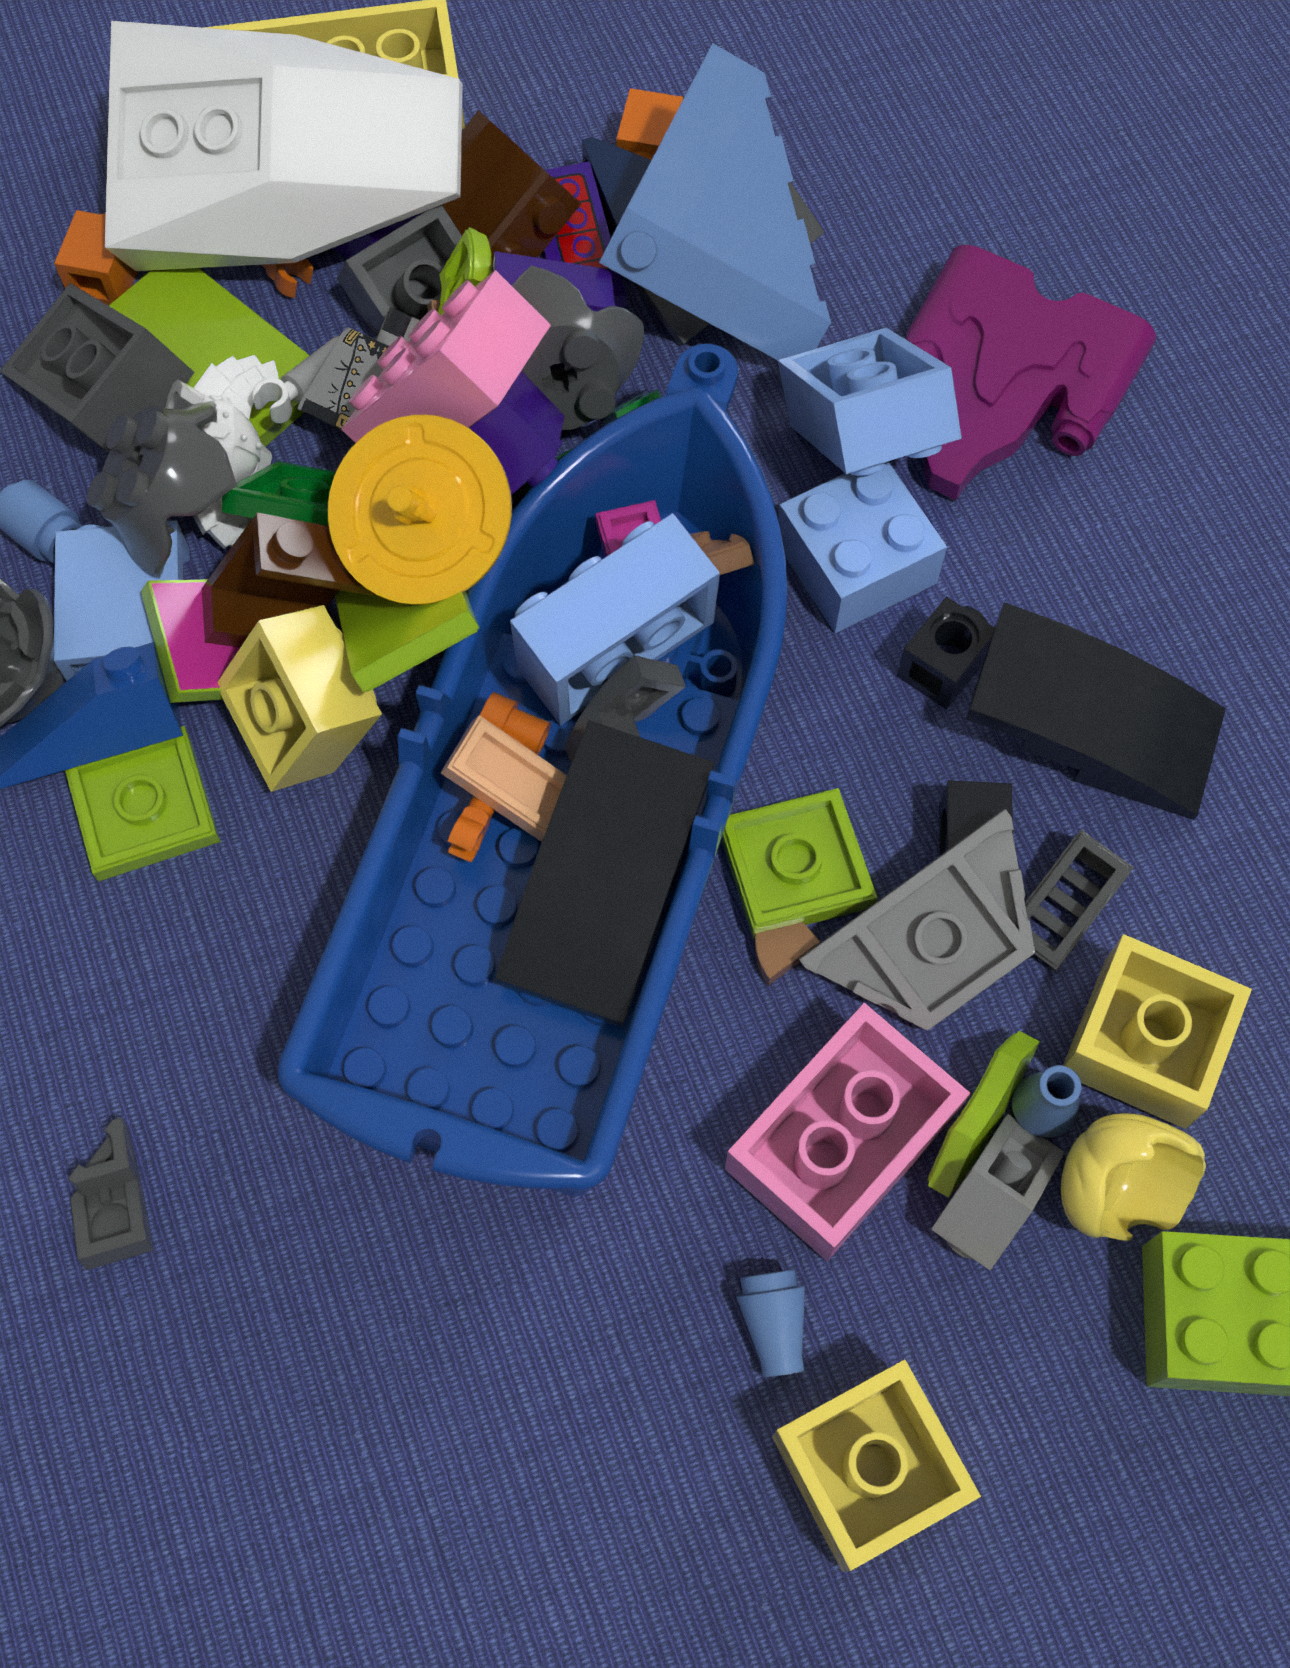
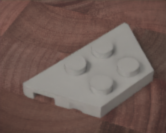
M1006 809L996 814L800 957V962L806 969L842 985L874 1004H878L898 1014L907 1021L927 1031L1035 954L1031 925L1027 918L1025 907V890L1022 873L1018 867L1012 833L1014 828L1010 814Z

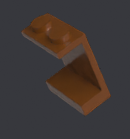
M478 110L462 130L460 198L442 204L461 235L470 227L487 236L492 263L495 251L538 258L579 208L581 203Z
M256 513L202 587L205 643L240 648L259 620L322 605L327 610L328 604L340 590L371 596L377 595L361 585L345 568L336 553L329 526Z

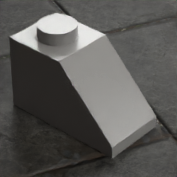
M1007 1114L931 1230L944 1238L956 1253L965 1258L974 1259L988 1270H991L1032 1213L1065 1152L1045 1138L1029 1133L1014 1117Z

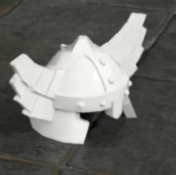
M255 355L236 360L234 356H231L218 366L211 363L194 388L179 379L172 384L165 405V409H180L209 401L217 404L214 419L200 427V429L216 438L226 450L236 483L266 468L271 464L272 460L271 452L260 442L258 432L250 422L249 417L254 404L253 388L256 383L265 378L279 379L274 360L261 364ZM222 497L208 510L193 516L202 534L204 535L208 532L223 549L228 546L232 547L252 520V518L223 513Z

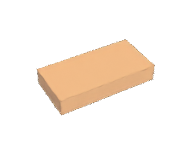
M480 715L472 720L440 772L541 842L567 776Z

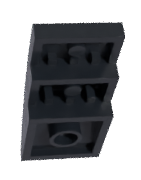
M1004 602L998 614L965 720L1022 738L1021 751L1077 769L1074 780L1194 820L1199 813L1226 708L1180 679L1123 649L1066 624Z
M588 720L536 857L495 977V983L623 1027L666 911L668 897L688 846L693 822L706 792L710 772L713 771L714 762Z

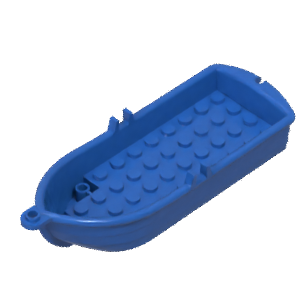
M699 344L684 351L676 363L665 396L624 414L596 431L561 458L554 470L540 484L527 492L512 511L508 537L496 563L478 583L468 590L467 596L479 625L478 632L445 650L431 688L421 685L417 688L415 694L420 709L419 718L413 731L401 728L399 732V767L278 1064L279 1082L289 1097L298 1101L321 1120L342 1133L379 1152L411 1163L416 1153V1146L436 1152L432 1168L435 1172L500 1186L551 1189L574 1197L584 1195L601 1183L613 1166L774 680L786 623L787 575L781 530L773 500L762 471L747 442L727 413L737 384L738 365L734 356L723 347L714 344ZM655 500L661 520L673 513L689 534L708 531L711 540L728 541L731 534L741 536L749 543L755 564L719 576L714 623L657 660L678 665L686 687L646 718L635 722L641 738L714 762L713 771L710 772L706 792L699 811L695 816L690 840L668 897L666 911L624 1025L620 1027L495 983V977L542 842L497 811H494L482 844L472 863L448 853L451 843L448 842L450 833L473 795L440 772L472 720L481 714L489 696L496 692L517 701L519 710L551 723L549 734L538 756L564 774H568L572 762L569 760L565 743L583 711L563 725H559L517 669L510 620L515 618L517 609L530 597L540 592H546L549 595L568 583L573 571L586 560L596 556L601 557V559L605 558L596 528L595 513Z

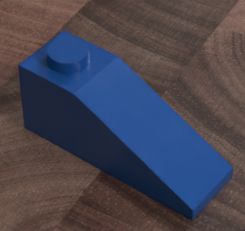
M154 642L135 648L121 647L111 651L104 657L93 659L0 737V789L183 736L179 703H170Z

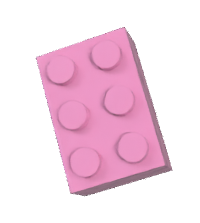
M496 270L477 286L466 280L444 303L442 307L444 313L442 315L435 309L430 310L410 332L408 337L411 340L409 342L400 336L384 351L377 361V364L383 369L382 373L378 378L374 374L371 375L352 395L349 403L355 408V411L341 430L356 443L370 430L389 420L403 416L424 414L448 418L469 428L498 407L551 324Z
M863 1003L728 1150L725 1170L828 1262L958 1114L970 1092L867 1004Z

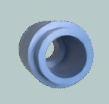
M22 480L8 485L0 492V530L37 559L51 561L55 564V532L77 530L82 527L78 515L33 480Z

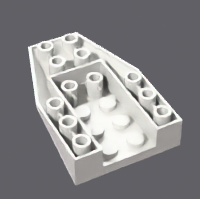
M111 21L105 248L135 271L296 263L460 198L463 84L458 78L299 35Z

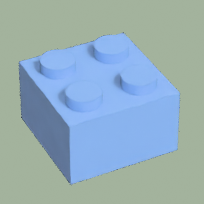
M885 462V467L876 473L863 476L845 473L779 504L778 522L785 558L834 633L901 602L938 582L947 546L889 462Z

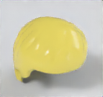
M1120 1113L1099 1118L1076 1139L1065 1161L1061 1177V1199L1065 1214L1078 1231L1093 1238L1108 1237L1129 1241L1132 1240L1133 1235L1128 1232V1229L1139 1224L1155 1226L1162 1230L1172 1229L1181 1221L1188 1205L1194 1198L1199 1182L1204 1176L1206 1169L1204 1150L1201 1144L1187 1133L1144 1115Z

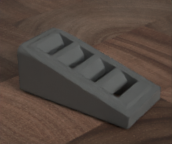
M1081 829L1025 902L1028 920L1031 916L1035 917L1063 938L1058 947L1055 948L1032 931L1035 954L1033 955L1054 971L1063 963L1134 868ZM1075 858L1107 880L1101 889L1070 867ZM1061 877L1093 899L1087 908L1055 886ZM1046 896L1078 919L1072 928L1040 906Z

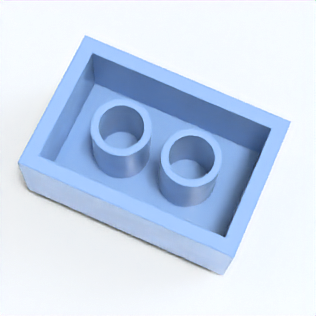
M888 328L778 360L790 426L846 474L850 473L856 476L873 474L882 470L885 467V462L904 456L910 458L928 457L940 452L943 444L962 439L951 367Z
M673 513L657 524H654L652 521L645 522L628 534L621 548L604 559L596 556L586 560L573 571L568 583L549 595L546 592L535 594L517 609L515 618L510 620L517 669L561 726L585 710L601 687L634 655L659 660L714 623L720 572Z

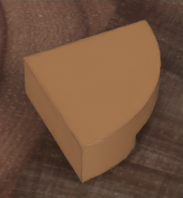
M708 531L690 534L720 572V575L755 564L750 545L741 536L731 534L728 541L711 540Z
M804 922L756 933V965L768 986L800 963V957L820 944L818 938Z

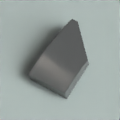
M634 655L620 667L592 698L572 729L565 743L570 762L573 761L588 720L640 737L635 722L646 718L686 687L678 665Z
M122 1117L112 1120L106 1127L104 1132L108 1137L86 1167L78 1164L68 1178V1181L76 1190L70 1201L77 1257L86 1271L154 1250L136 1156L128 1126Z

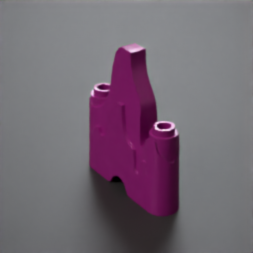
M959 245L953 248L911 323L905 338L952 369L962 439L943 444L940 452L925 457L923 473L928 487L953 500H957L966 485L981 470L1012 456L1023 445L1038 420L1050 407H1057L1059 410L1051 430L1053 433L1052 441L1055 447L1071 456H1080L1084 451L1091 449L1155 345L1156 334L1153 327L1143 318L1086 293H1078L1062 301L1047 299L1040 295L1035 288L1034 274L1030 269L973 245Z

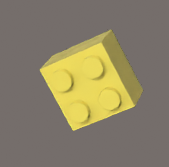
M324 605L259 620L217 682L221 689L220 694L271 792L334 773L382 715L377 705L374 691L362 692L353 678L343 633L336 628Z
M1123 934L1105 959L1063 1066L1072 1069L1078 1075L1082 1084L1186 1129L1207 1111L1252 989Z
M906 1360L895 1364L777 1429L772 1436L842 1572L852 1571L981 1497Z

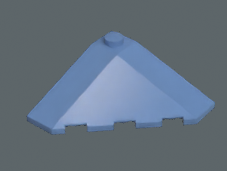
M712 43L599 263L770 357L780 360L817 349L831 320L826 301H819L810 265L815 264L805 222L804 219L797 220L788 186V183L793 182V177L782 136L775 137L765 100L771 98L765 73Z

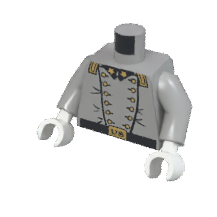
M389 307L376 339L349 327L346 328L340 336L333 337L283 375L281 380L265 378L257 382L253 388L255 408L261 409L266 403L277 401L270 407L271 420L276 423H284L291 416L292 407L290 401H300L297 409L342 429L355 411V408L349 403L352 395L371 375L374 374L377 378L383 371L377 364L380 356L400 336L409 342L411 339L408 336L420 320Z

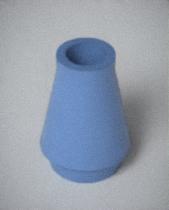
M1056 1065L1022 1079L1012 1096V1109L1018 1123L1026 1131L1039 1137L1052 1138L1066 1133L1074 1125L1078 1116L1079 1096L1082 1087L1080 1078L1069 1067ZM1049 1091L1056 1095L1057 1098L1053 1097Z
M795 1269L740 1277L743 1295L736 1296L759 1357L762 1376L773 1377L804 1371L802 1347L805 1286H798Z

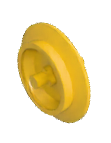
M426 414L409 415L389 420L361 437L340 463L332 481L328 500V524L331 539L336 553L348 572L361 585L376 595L391 601L410 605L436 603L461 591L464 593L478 583L489 572L500 556L508 537L512 517V499L508 478L501 462L491 447L466 426L448 418Z

